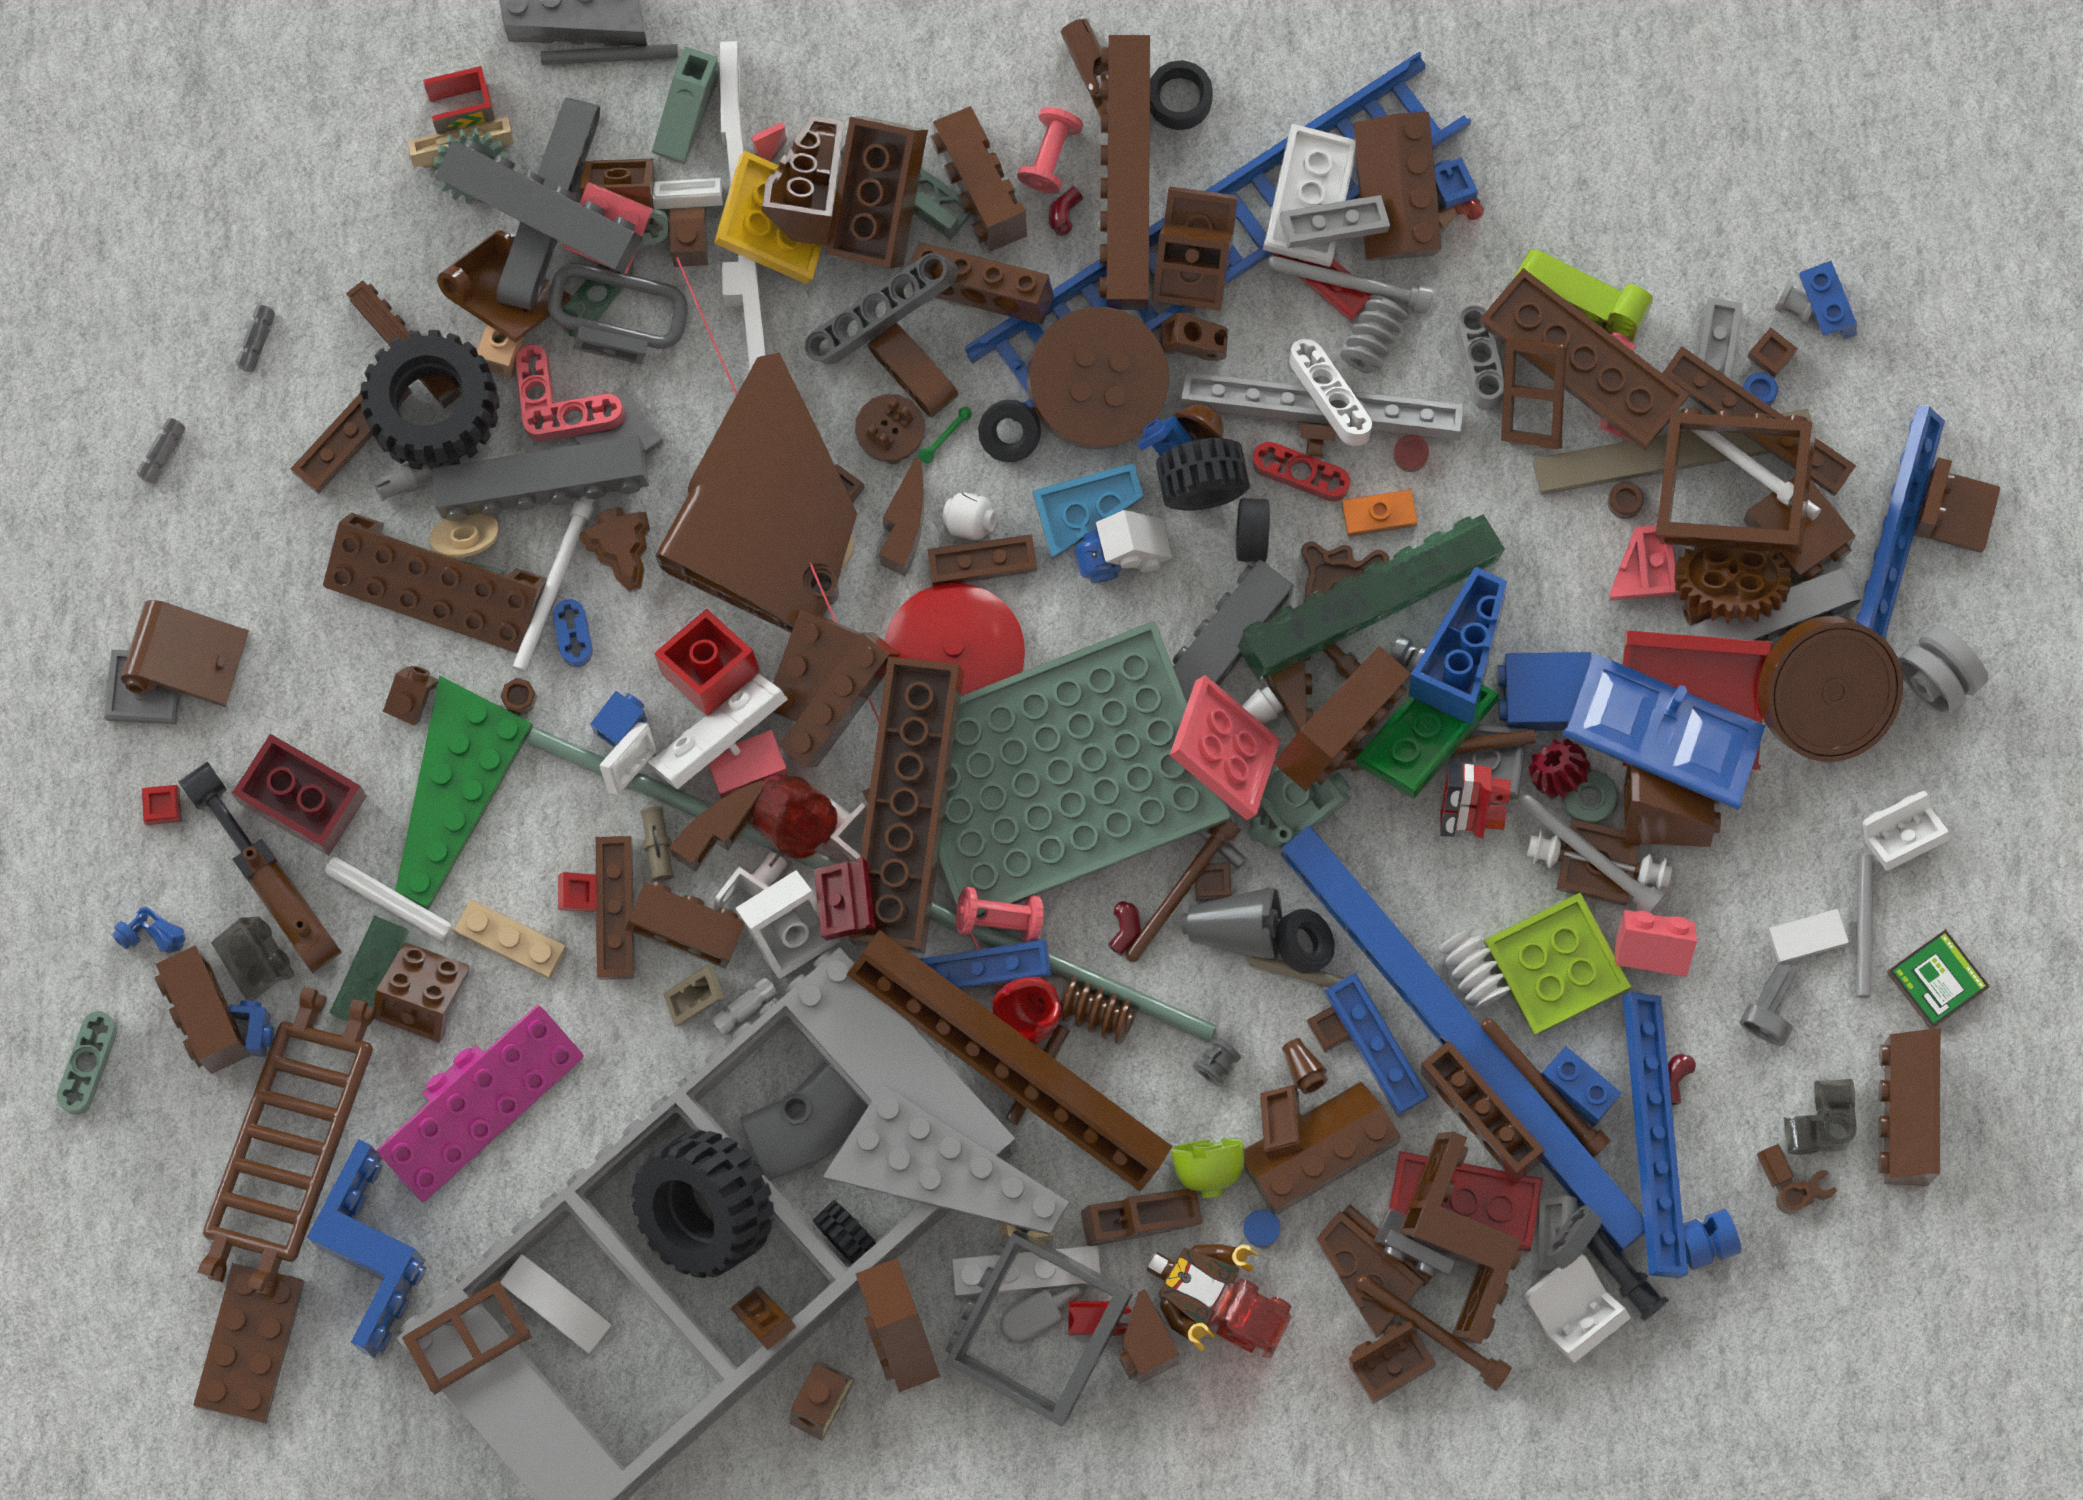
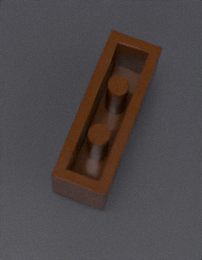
M644 882L625 929L726 969L744 926L743 921L738 919L739 916L724 908H719L716 911L706 907L705 902L698 897L692 895L681 897L671 893L672 889L665 884L659 882L649 884Z

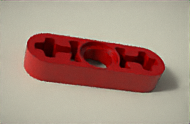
M1263 442L1254 450L1253 467L1261 476L1328 501L1342 500L1348 494L1350 477L1339 466L1274 442ZM1268 452L1274 454V460L1284 464L1285 457L1289 458L1285 474L1280 472L1282 465L1271 462L1269 467L1264 466L1263 458L1260 456L1266 457ZM1298 463L1308 465L1311 469V475L1305 480L1296 479L1291 473L1294 465ZM1317 470L1322 471L1321 478L1327 481H1332L1333 477L1340 478L1339 484L1343 487H1336L1334 491L1328 489L1329 483L1319 479L1318 486L1313 485L1316 480Z

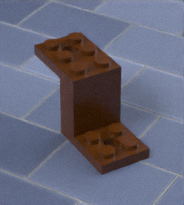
M1456 1132L1437 1133L1399 1233L1425 1247L1478 1268L1452 1335L1463 1342L1482 1344L1483 1339H1488L1493 1331L1495 1319L1492 1318L1496 1305H1501L1507 1295L1509 1285L1505 1282L1510 1269L1515 1270L1520 1261L1522 1250L1518 1248L1521 1240L1441 1207L1442 1201L1447 1202L1452 1194L1455 1182L1451 1181L1455 1168L1462 1166L1468 1152V1147L1464 1146L1467 1137Z

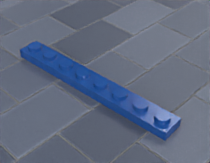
M1917 406L1914 419L1910 422L1909 437L1905 451H1903L1900 458L1901 466L1897 481L1892 487V499L1888 513L1883 519V531L1879 546L1874 552V564L1871 575L1865 584V596L1861 611L1856 617L1857 622L1872 629L1884 639L1888 631L1945 420L1930 406Z
M1629 992L1623 996L1648 1270L1650 1276L1680 1279L1688 1275L1662 1000L1661 996Z

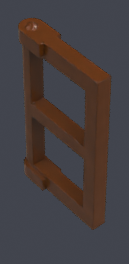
M1511 337L1506 339L1501 441L1549 449H1562L1565 367L1568 348L1566 344ZM1517 351L1555 356L1554 390L1515 385ZM1514 396L1553 401L1552 435L1513 430Z
M498 1280L404 1335L402 1339L429 1385V1390L436 1395L442 1389L508 1350L531 1339L532 1336L530 1335L531 1331L526 1328L501 1282ZM495 1295L516 1334L486 1352L481 1353L460 1315ZM452 1321L473 1359L438 1379L417 1341Z

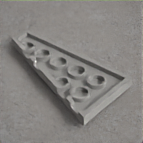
M885 1085L881 1086L823 1176V1179L838 1181L854 1185L858 1188L870 1189L938 1208L951 1209L967 1213L971 1216L983 1217L1047 1235L1051 1234L1069 1205V1201Z

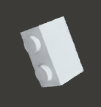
M1123 510L1096 522L1105 562L1120 565L1121 568L1140 569V572L1146 573L1159 569L1161 567L1160 563L1172 559L1164 522L1161 518Z

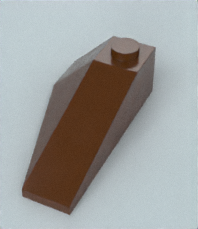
M809 116L795 137L789 152L783 155L774 174H770L766 180L762 212L792 241L827 246L844 121Z

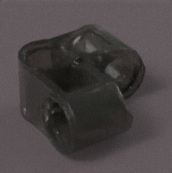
M1852 1079L1815 1081L1814 1101L1816 1115L1784 1117L1788 1154L1804 1155L1816 1152L1841 1151L1849 1146L1857 1131L1855 1088ZM1833 1124L1843 1126L1846 1129L1847 1137L1844 1139L1833 1137L1829 1131V1126Z

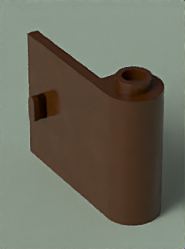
M497 230L442 271L437 277V282L440 290L449 300L516 343L551 316L548 311L551 282L544 278L533 310L497 302L496 296L499 281L515 239L510 233ZM566 291L563 294L562 306L571 300V295Z
M148 600L144 603L120 679L126 685L127 690L136 694H145L146 691H152L156 685L225 707L249 630L163 601Z

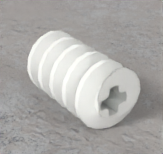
M1472 928L1443 942L1439 946V951L1441 954L1451 953L1445 960V963L1449 967L1457 966L1452 972V976L1457 980L1464 979L1458 986L1460 992L1471 991L1466 996L1465 1002L1468 1005L1477 1004L1473 1009L1477 1010L1503 997L1510 990V987L1498 988L1497 983L1504 976L1502 973L1491 975L1490 971L1497 965V962L1484 961V958L1490 953V949L1477 948V945L1484 937L1483 935L1472 937L1470 934L1474 930Z

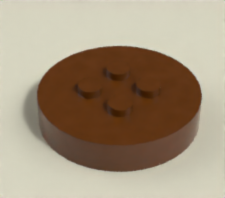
M1089 307L1063 316L1041 335L1029 358L1026 376L1027 391L1036 415L1052 434L1077 447L1106 449L1122 445L1137 437L1149 423L1157 418L1168 392L1169 369L1160 342L1143 322L1118 309Z
M1838 616L1810 619L1795 626L1782 636L1769 652L1763 664L1758 684L1760 711L1771 733L1781 743L1808 759L1822 762L1847 760L1873 747L1892 726L1898 714L1903 696L1902 669L1889 643L1865 625L1852 619Z

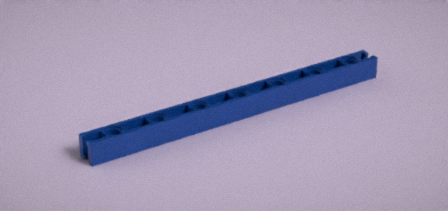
M1310 825L1282 846L1281 857L1439 1043L1443 1046L1450 1041L1543 1147L1545 1152L1541 1163L1569 1196L1577 1198V1205L1580 1208L1589 1205L1602 1219L1600 1229L1622 1253L1645 1234L1644 1217L1520 1071L1485 1034L1480 1024Z

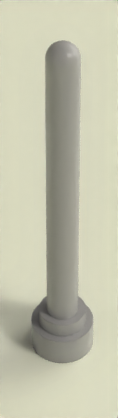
M1276 256L1268 260V267L1271 270L1407 302L1406 305L1412 307V311L1427 314L1433 295V287L1418 284L1417 287L1411 286L1409 289Z
M1523 795L1520 798L1519 803L1523 809L1634 898L1632 901L1637 905V910L1651 913L1665 895L1654 886L1650 888L1646 884L1644 886L1640 885L1532 796Z

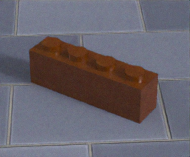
M862 632L781 741L779 747L805 768L818 767L886 675L888 656L899 657L900 653L874 632Z

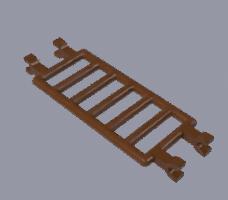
M303 986L300 994V1007L294 1023L283 1021L278 1026L202 1232L205 1238L213 1240L208 1255L199 1266V1274L207 1276L210 1280L223 1283L227 1271L226 1262L232 1246L263 1254L258 1269L252 1274L247 1287L257 1290L259 1294L270 1297L273 1296L275 1291L276 1275L282 1260L293 1262L298 1257L373 1052L372 1045L362 1040L367 1027L375 1018L376 1009L367 1007L368 1004L364 1001L353 999L349 1009V1021L343 1036L313 1028L317 1015L323 1010L327 997L318 994L319 991ZM293 1037L356 1054L349 1074L284 1058L283 1054L289 1038ZM277 1070L344 1088L337 1108L270 1091ZM264 1105L331 1122L325 1141L320 1142L257 1125ZM252 1138L319 1156L312 1176L245 1159ZM239 1173L306 1190L299 1211L232 1193ZM231 1207L292 1224L293 1228L286 1246L221 1228L220 1224L226 1208Z

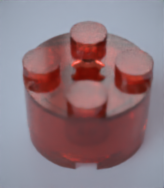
M786 776L778 780L772 779L765 782L761 788V795L754 810V829L779 851L793 859L810 857L816 853L814 849L822 842L827 844L837 825V811L830 799L806 779L799 776Z
M1240 1278L1238 1283H1227L1207 1321L1208 1327L1211 1328L1217 1325L1219 1328L1216 1334L1226 1341L1250 1353L1257 1347L1264 1350L1261 1357L1272 1358L1292 1319L1289 1313L1292 1306L1281 1298L1272 1296L1270 1300L1259 1294L1260 1288L1248 1280Z

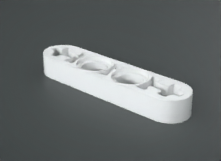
M1301 339L1294 342L1291 346L1290 366L1340 439L1351 446H1360L1367 443L1370 439L1372 428L1371 418L1321 346L1309 339ZM1324 376L1331 380V382L1319 384L1313 378ZM1341 400L1348 406L1341 409L1335 408L1330 402Z

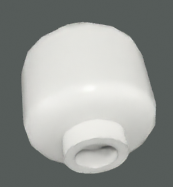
M960 492L953 499L947 500L942 519L943 524L947 526L951 535L980 541L985 538L988 531L992 532L995 529L997 512L993 510L989 498L982 495Z

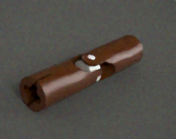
M1078 19L1063 27L1060 34L1101 118V112H1108V100H1101V79H1108V68H1101L1102 48L1087 19Z

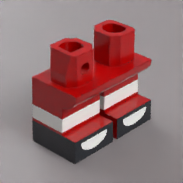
M1449 762L1440 811V836L1455 837L1456 830L1473 831L1476 837L1483 839L1485 829L1504 830L1506 806L1489 805V803H1509L1511 792L1510 780L1492 778L1491 767Z

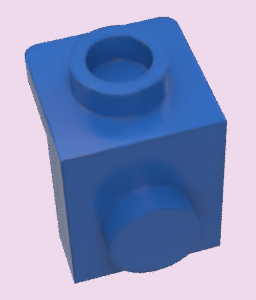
M241 1000L240 1005H230L229 1013L233 1018L249 1020L245 1045L247 1052L251 1056L265 1057L266 1048L271 1047L274 1039V1026L270 1025L271 1014L265 1007H262V1003L257 1001Z

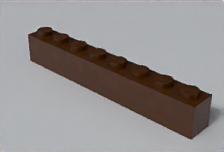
M1109 35L1108 47H1102L1101 68H1108V79H1101V100H1108V112H1101V133H1108V145H1101V166H1108L1107 178H1101L1100 199H1107V211H1100V232H1107V244H1100V265H1107V277H1100V298H1106V307L1118 310H1148L1150 35Z

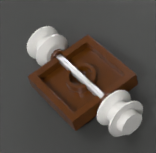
M1575 819L1571 820L1570 828L1632 878H1636L1638 874L1637 881L1640 885L1652 884L1659 891L1661 887L1668 888L1672 867L1666 866L1667 858H1664L1660 864L1653 863L1652 857L1649 854L1642 860L1639 867L1640 863H1636L1640 844L1624 843V830ZM1542 830L1539 831L1538 836L1531 835L1527 856L1533 857L1532 865L1538 859L1546 860L1547 867L1550 869L1557 863L1558 856H1560L1559 861H1562L1556 890L1571 894L1581 893L1585 897L1624 906L1627 905L1629 894L1567 843L1560 849L1561 840L1556 834L1551 839L1544 838Z

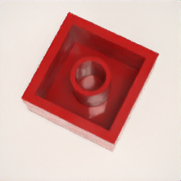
M707 608L654 653L661 674L707 717L760 672L753 650Z

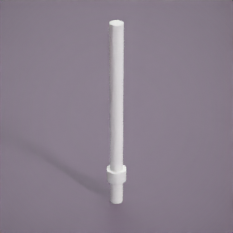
M1691 430L1777 494L1776 498L1787 507L1792 505L1794 484L1790 481L1787 483L1782 481L1716 431ZM1808 500L1806 516L1814 520L1819 515L1821 509Z
M583 496L573 504L569 514L572 519L512 666L513 669L525 673L580 533L584 524L589 523L594 508L592 504L594 499H587Z

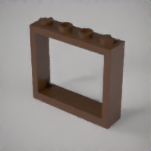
M1691 408L1681 409V413L1671 412L1656 536L1660 544L1802 554L1816 436L1813 422L1808 421L1806 417L1790 415L1786 419H1772L1771 415L1765 413H1753L1751 417H1740L1731 411H1717L1716 415L1702 414L1700 410ZM1682 429L1800 437L1789 530L1671 522Z

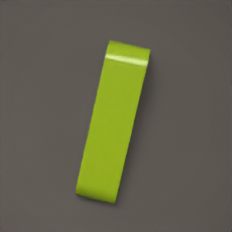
M1536 249L1528 251L1514 276L1515 278L1523 268L1608 333L1617 332L1623 334L1630 339V342L1634 341L1653 302V296L1640 286L1626 284L1623 290L1620 291Z

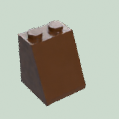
M1627 763L1623 784L1624 843L1711 847L1713 834L1720 833L1721 812H1715L1714 804H1719V802Z

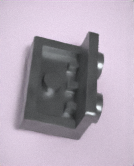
M1389 1209L1374 1239L1375 1242L1385 1246L1383 1252L1400 1261L1407 1257L1417 1262L1415 1268L1429 1276L1436 1277L1437 1273L1449 1275L1455 1261L1447 1258V1255L1425 1247L1400 1234L1399 1230L1405 1215L1394 1209Z

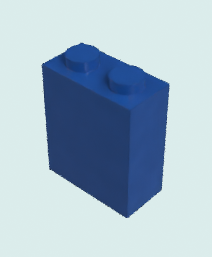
M1591 652L1506 653L1503 665H1497V685L1504 686V699L1498 700L1499 720H1505V727L1534 729V731H1559L1567 728L1591 660Z

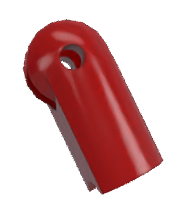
M1069 1301L1068 1335H1093L1110 1301ZM1128 1305L1123 1314L1132 1312ZM1118 1323L1112 1336L1125 1334L1128 1324Z

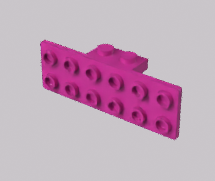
M536 1005L485 1052L476 1045L471 1049L466 1048L454 1058V1064L447 1071L434 1075L427 1082V1089L421 1093L429 1102L377 1149V1153L421 1202H425L582 1060L584 1055L540 1005Z

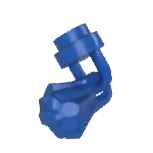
M148 907L140 908L136 912L135 918L128 925L120 920L114 926L115 931L111 934L114 940L127 950L130 946L135 947L141 941L137 932L143 928L153 938L160 952L167 953L180 951L186 939L183 928L167 922ZM148 915L155 920L151 926L146 923Z

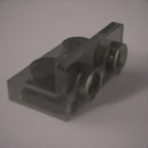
M259 916L239 918L211 941L245 1000L254 1001L279 980H287L295 975L290 966L289 957L278 947L272 937L270 926Z

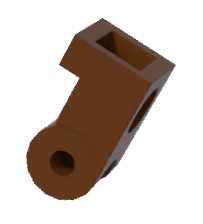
M1177 313L1161 322L1160 344L1164 353L1173 354L1179 352L1190 356H1197L1208 361H1219L1227 357L1228 328L1183 313Z

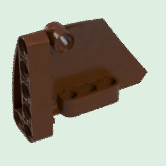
M780 353L760 356L755 360L695 470L688 486L689 494L655 556L659 567L667 574L792 633L800 610L805 609L822 617L825 616L828 610L822 593L813 590L817 581L810 567L811 564L819 582L826 581L831 584L830 589L824 592L829 604L832 605L837 600L839 595L838 579L857 518V512Z

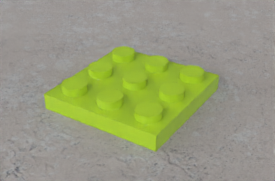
M1581 893L1484 939L1483 942L1486 948L1490 949L1489 954L1492 960L1497 962L1496 967L1499 973L1503 974L1506 986L1510 987L1509 992L1533 1037L1631 988L1621 967L1616 965L1615 956Z

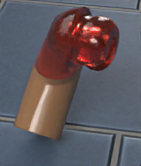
M1476 198L1448 209L1441 206L1438 209L1440 229H1443L1457 215L1466 214L1470 220L1479 219L1484 214V207L1480 204L1481 200Z

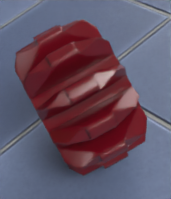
M1568 738L1561 743L1553 739L1548 747L1541 745V752L1531 755L1532 764L1528 766L1535 788L1551 800L1558 795L1566 799L1571 791L1579 793L1578 786L1588 783L1587 774L1592 771L1584 749L1578 743L1574 744Z

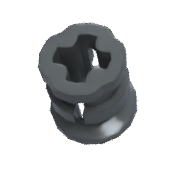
M1215 1038L1212 1042L1213 1048L1211 1050L1207 1049L1202 1055L1204 1060L1202 1062L1195 1061L1193 1067L1206 1080L1222 1087L1224 1084L1222 1076L1224 1074L1228 1075L1232 1071V1063L1238 1062L1241 1059V1055L1227 1042Z

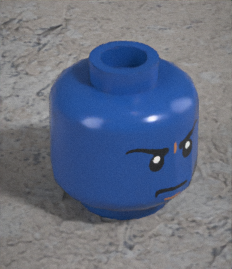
M1098 531L1084 534L1085 541L1078 543L1075 547L1080 575L1083 578L1090 579L1091 583L1118 578L1117 572L1123 568L1120 565L1105 562Z

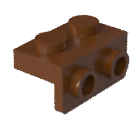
M1412 1321L1404 1325L1402 1322H1398L1384 1331V1337L1373 1343L1366 1341L1358 1345L1352 1351L1353 1355L1349 1357L1350 1369L1373 1404L1436 1367V1362L1417 1335Z

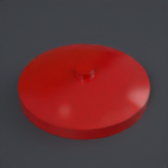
M964 583L935 585L912 596L893 616L884 640L900 653L898 658L959 664L964 672L961 696L1022 673L1025 663L1023 633L1011 609L991 592Z

